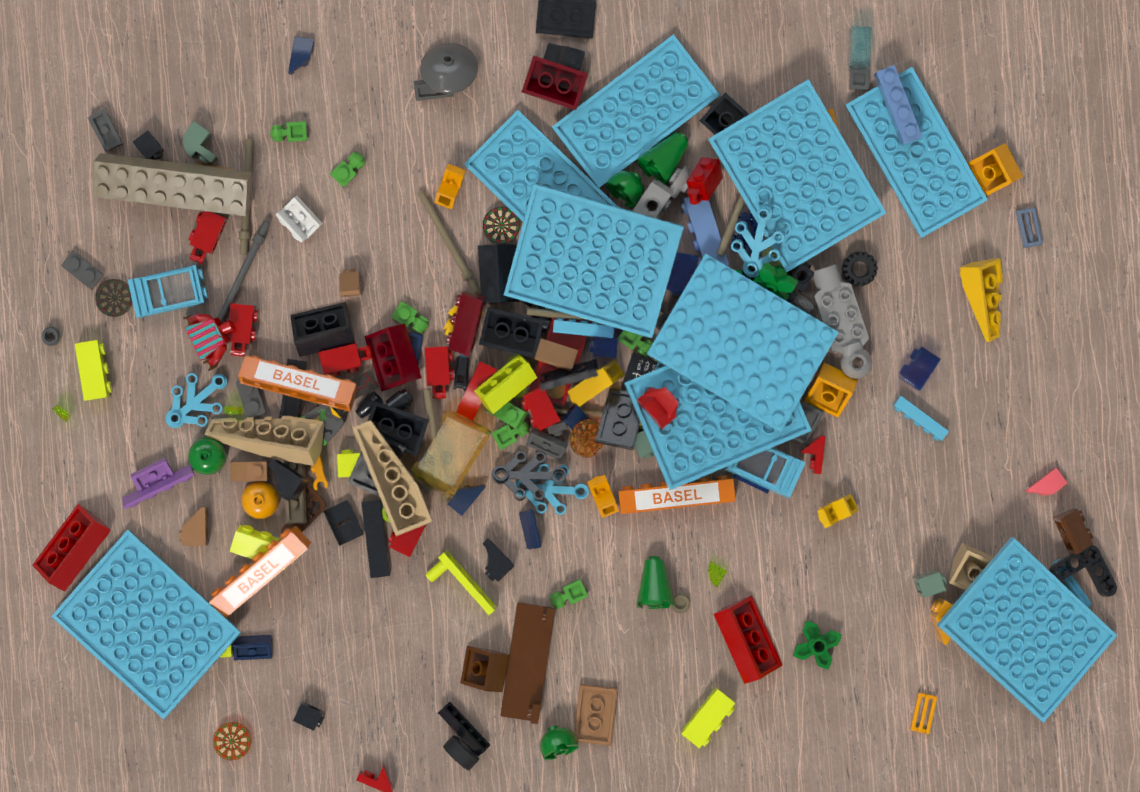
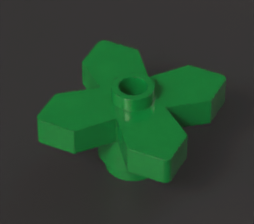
M764 262L758 272L760 277H755L753 281L785 301L789 297L788 293H792L798 283L796 279L788 275L784 267H773Z
M806 620L802 632L807 642L797 644L793 656L805 660L814 655L817 666L828 670L833 659L827 650L839 644L842 634L829 630L820 635L818 625ZM819 641L820 646L818 648H814V643Z

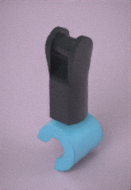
M461 354L457 356L453 390L460 388L466 391L470 358ZM457 376H465V380L458 381Z

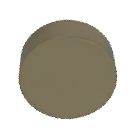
M684 594L673 596L675 607H672V609L677 613L686 612L690 607L688 597Z

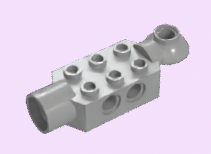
M685 165L682 170L677 168L668 182L672 185L670 188L654 179L633 209V212L660 219L661 217L658 215L660 211L665 212L672 202L669 198L675 200L681 191L685 193L687 190L686 181L690 176L688 166ZM654 203L656 211H649L647 204Z
M837 264L814 271L813 279L817 292L812 298L819 319L839 332L829 349L832 352L843 354L841 368L844 374L854 379L863 378L871 370L872 358L863 349V345L867 342L869 336L852 285L843 282ZM856 357L862 361V365L858 369L852 365V361Z

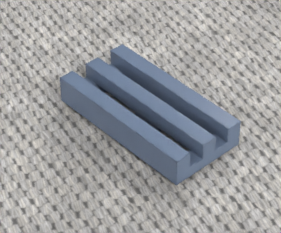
M1035 207L1015 211L1023 249L1042 245L1043 241ZM1028 212H1031L1037 242H1034ZM1021 214H1024L1025 223H1026V228H1027V232H1028V237H1029V242H1030V243H1027L1026 234H1025V229H1024V225H1023V220H1022V215H1021Z

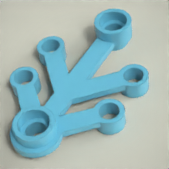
M763 204L757 209L756 214L759 221L755 239L748 230V225L745 221H739L735 226L736 232L742 234L752 250L750 257L743 247L744 243L742 240L735 239L731 244L732 250L738 252L744 261L743 271L749 277H757L764 262L777 261L781 257L780 250L774 248L768 255L759 259L761 251L774 243H781L785 238V233L777 230L771 237L763 241L766 222L773 215V209L768 204ZM761 211H766L767 216H762ZM742 224L745 229L740 230L738 225ZM776 234H780L782 239H777ZM734 243H739L741 247L736 248ZM772 252H776L778 257L774 258ZM749 266H754L755 271H751L749 269Z
M190 373L186 377L188 383L187 402L181 409L180 403L181 396L184 393L181 386H174L171 390L173 406L172 410L166 414V423L172 428H179L184 423L197 424L201 427L208 424V418L205 415H199L198 417L185 416L191 410L208 411L214 414H220L223 411V406L220 403L204 404L201 402L216 389L225 388L228 384L227 377L224 374L214 375L212 383L195 396L198 376ZM191 375L195 376L196 378L195 382L193 383L189 381V377ZM217 378H222L223 383L221 385H217ZM176 388H180L181 393L179 395H176L174 393V390ZM215 405L220 406L219 412L214 411ZM173 415L178 416L177 422L172 421ZM201 417H204L206 420L203 425L199 423Z
M541 464L536 471L541 472V467L546 466L548 468L547 472H550V467L547 464ZM566 465L559 466L560 468L565 467L567 469V476L569 473V468ZM557 474L555 476L557 480H559L562 477V475ZM520 480L515 482L518 488L523 484ZM546 480L542 485L535 484L544 491L545 498L552 504L558 515H563L566 512V506L560 503L552 493L575 495L578 499H584L589 494V489L585 484H578L575 487L554 486L553 484L555 483L552 480ZM579 488H584L585 493L583 495L577 493ZM528 489L525 490L527 498L534 504L536 511L541 514L547 511L546 503L536 501L533 494ZM517 492V495L522 497L523 493ZM543 504L545 510L539 511L538 505ZM559 505L564 507V511L562 513H559L557 511V507Z

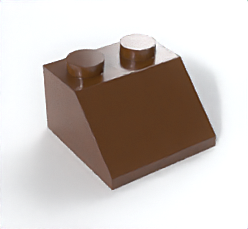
M1072 508L1053 517L1069 553L1078 554L1093 544L1091 540L1093 535L1090 529H1086L1084 525L1085 517L1081 510L1078 511V509Z
M467 646L460 684L483 691L503 692L509 654Z

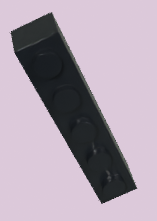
M450 701L438 712L478 757L490 746L489 742Z

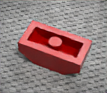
M651 387L636 400L661 430L677 417L676 410L679 402L666 387L658 389Z

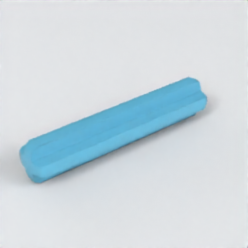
M1066 567L1058 568V571H1056V572H1057L1058 574H1060L1061 571H1063L1064 569H1067V568H1066ZM1072 575L1062 579L1068 589L1087 607L1092 605V602Z

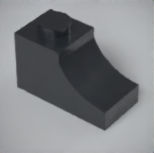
M548 42L543 59L580 71L585 51Z
M272 459L268 466L274 471L277 478V487L275 489L280 492L282 498L288 501L290 499L298 500L309 480L280 460Z
M487 538L482 543L487 550L489 558L488 565L485 567L487 570L485 574L491 581L496 580L499 582L515 565Z

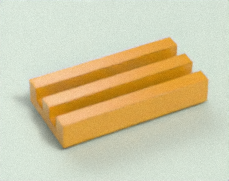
M918 692L910 725L911 731L925 734L930 733L937 696ZM923 697L925 698L923 704L919 727H915L921 703V698ZM929 699H932L926 727L923 729Z

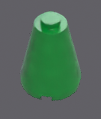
M683 133L672 134L642 154L637 159L639 160V167L648 177L652 175L656 178V181L666 185L689 146L688 138Z
M660 556L648 557L649 560L644 562L636 607L643 609V605H648L649 609L675 607L664 560H661Z

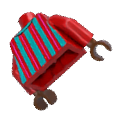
M197 313L185 316L183 320L187 319L188 325L184 328L200 361L205 360L203 364L208 363L210 366L208 371H211L218 366V362L227 350V344L230 343L227 334L235 330L234 324L231 320L221 323L219 318H213L209 314Z

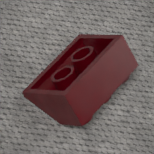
M533 55L521 93L577 110L588 73Z
M463 291L461 295L457 296L455 306H458L457 314L453 313L451 325H454L453 331L448 333L446 342L449 344L448 349L466 357L473 353L486 296Z
M405 323L387 327L364 337L367 346L371 345L374 358L371 360L381 391L422 378Z

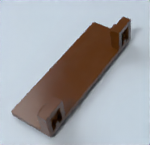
M517 603L500 714L502 717L528 720L532 724H538L555 614L554 607Z

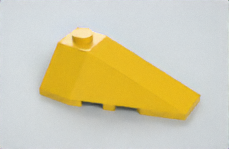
M994 258L966 264L960 267L962 286L986 342H990L1000 337L1001 313L998 311L999 301H1002V295L999 294V283H1003L1001 259Z

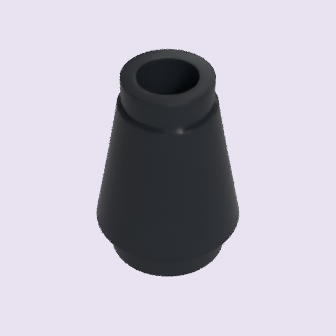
M375 391L368 393L355 410L356 414L363 419L370 414L374 401L383 403V399Z

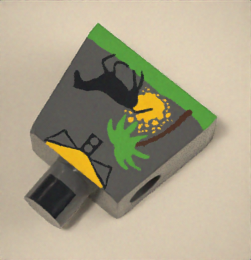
M320 405L301 418L324 422L322 444L326 446L345 424V420L341 415L346 411Z

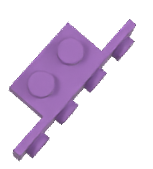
M163 458L130 474L138 490L122 498L124 509L135 507L141 501L151 499L163 490H170L174 485L190 480L194 476L193 468L191 465H188L173 472L166 458Z

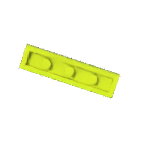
M448 550L443 552L438 557L440 561L425 573L426 577L431 582H434L449 569L488 615L496 610L497 606Z

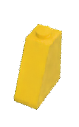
M614 359L598 370V376L585 379L568 391L569 398L580 407L622 378L625 373Z

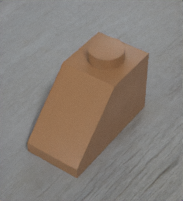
M345 269L344 273L339 274L340 296L352 297L362 295L360 272H355V269Z
M269 461L230 462L231 481H268Z
M201 507L182 526V530H179V542H182V546L208 545V507Z

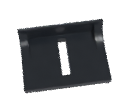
M348 500L323 511L339 546L364 535ZM351 518V522L335 528V524Z

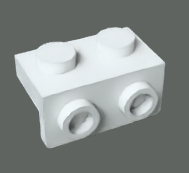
M295 196L282 210L275 214L279 222L286 226L292 236L301 243L309 239L323 224L298 196Z

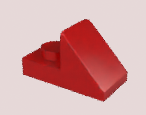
M818 436L799 451V453L814 454V457L810 458L809 469H812L814 474H822L826 436Z
M383 765L378 778L374 777L375 774L373 772L364 770V772H359L356 781L382 792L394 791L385 765Z

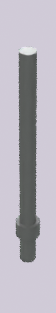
M263 221L258 233H255L252 239L254 242L217 317L221 320V323H224L231 303L234 302L260 245H263L266 239L264 237L270 226V223Z

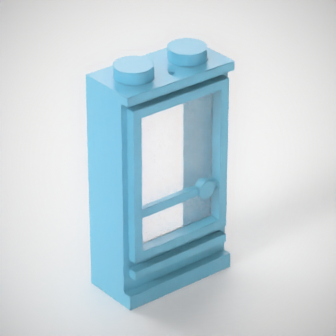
M197 265L128 280L136 318L205 304L208 292L206 287L202 285L201 280H204L202 268L199 269Z
M772 447L725 467V470L785 498H790L806 462Z

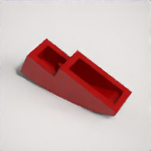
M481 361L479 362L457 408L456 414L473 422L482 403L474 390L497 372V369Z

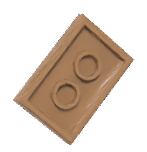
M588 684L579 685L574 735L578 742L611 746L618 688Z

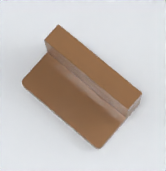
M541 339L535 360L571 371L578 350Z

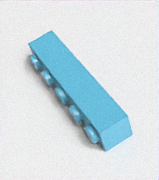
M557 318V320H554L553 332L613 339L614 327L600 325L598 322L588 324V321L578 323L576 320L569 319L568 322L562 318Z
M899 396L894 402V410L899 413L901 411L906 419H912L914 421L913 424L924 428L923 431L927 434H932V438L936 441H942L949 431L904 397Z

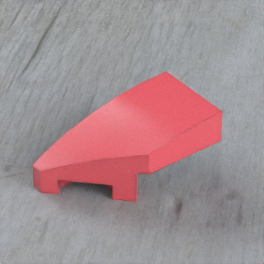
M1054 468L1025 491L1027 493L1040 494L1041 496L1053 495L1065 486L1067 482L1058 469Z

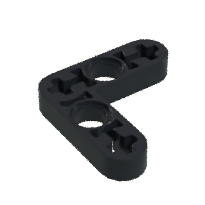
M1094 545L1089 546L1078 554L1071 553L1052 564L1049 569L1058 580H1062L1086 567L1101 596L1110 597L1117 591V585L1099 549ZM1089 551H1092L1093 554H1091V557H1082L1088 554ZM1073 557L1077 558L1078 560V566L1076 568L1072 567L1071 565V559ZM1096 566L1102 568L1101 576L1095 574ZM1063 567H1066V568H1067V569H1064L1063 571H1061L1060 574L1057 575L1056 571H1058V568H1063ZM1106 585L1110 586L1108 591L1104 590V588H1106Z

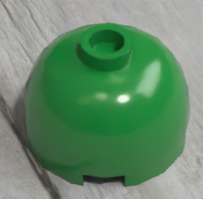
M617 172L606 182L609 192L616 199L621 198L626 201L625 206L631 209L635 208L644 194V187L641 183L642 178L635 172Z
M209 437L200 438L189 449V464L199 474H216L226 464V448L222 442Z
M558 725L549 727L547 729L548 732L540 740V750L544 760L557 759V755L564 753L568 755L579 748L578 740L574 733L565 727L558 728Z

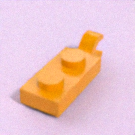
M320 453L315 466L310 465L312 473H316L317 476L313 483L315 490H318L319 482H323L325 488L329 486Z

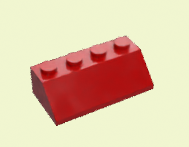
M78 504L32 566L49 584L65 592L111 530L103 521Z
M752 595L728 605L713 614L744 684L760 680L783 666Z

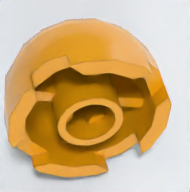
M256 481L244 489L241 496V504L249 516L256 519H265L277 511L280 504V495L271 483Z

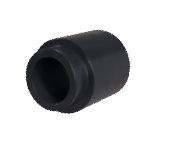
M404 388L387 399L386 403L388 406L404 411L412 405L411 402L414 399Z

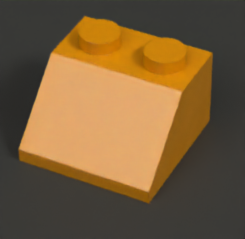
M1006 143L967 163L986 196L1023 177Z
M823 362L804 402L838 418L853 395L858 379L850 378L843 371Z
M939 598L933 601L930 607V616L937 640L947 645L951 638L937 626V623L953 604Z

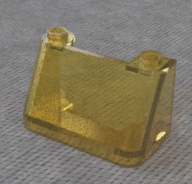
M451 410L450 413L445 412L440 421L443 423L421 461H416L411 469L414 472L413 478L450 500L453 499L492 433L488 428Z

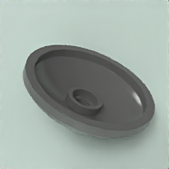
M444 43L433 47L424 55L420 65V73L424 83L430 89L439 93L452 94L468 88L474 82L478 73V63L475 55L467 47L456 43Z

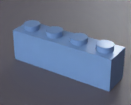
M895 66L877 71L873 76L901 146L922 138V134Z
M684 198V203L681 204L684 215L688 214L689 222H687L689 232H693L695 236L693 245L695 251H699L701 258L698 259L699 263L706 253L728 266L726 253L723 257L716 254L721 243V237L709 201L701 200L699 204L691 205L689 202L690 198Z

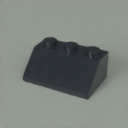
M725 92L699 121L716 135L748 116L749 113Z
M517 244L478 245L480 293L486 296L484 304L520 302L518 299L504 295Z
M346 302L290 315L294 343L299 357L355 344L353 327Z
M487 307L479 345L535 359L544 320Z
M374 401L368 421L371 420L381 435L405 444V453L418 456L429 419Z

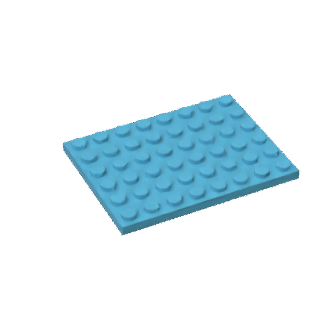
M809 79L708 139L757 224L759 221L756 214L757 209L763 204H768L772 207L773 215L766 222L764 236L767 239L777 230L785 233L784 240L781 243H774L771 245V248L780 250L781 257L778 260L786 272L886 214L885 209ZM761 211V215L765 217L767 212ZM776 234L777 239H782L780 234Z
M534 183L504 295L652 338L684 226Z
M705 253L647 355L776 431L781 432L839 332Z
M667 366L624 383L669 491L812 431L800 402L796 405L783 430L778 432ZM651 387L655 389L666 387L679 402L676 410L677 417L662 430L636 401Z
M127 530L51 616L163 720L168 717L242 633L130 530Z
M1013 537L1006 542L937 623V626L1043 723L1117 637L1100 618Z

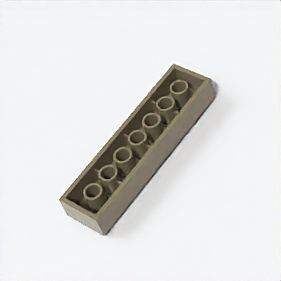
M100 153L94 160V197L240 216H246L251 208L252 172L104 153Z

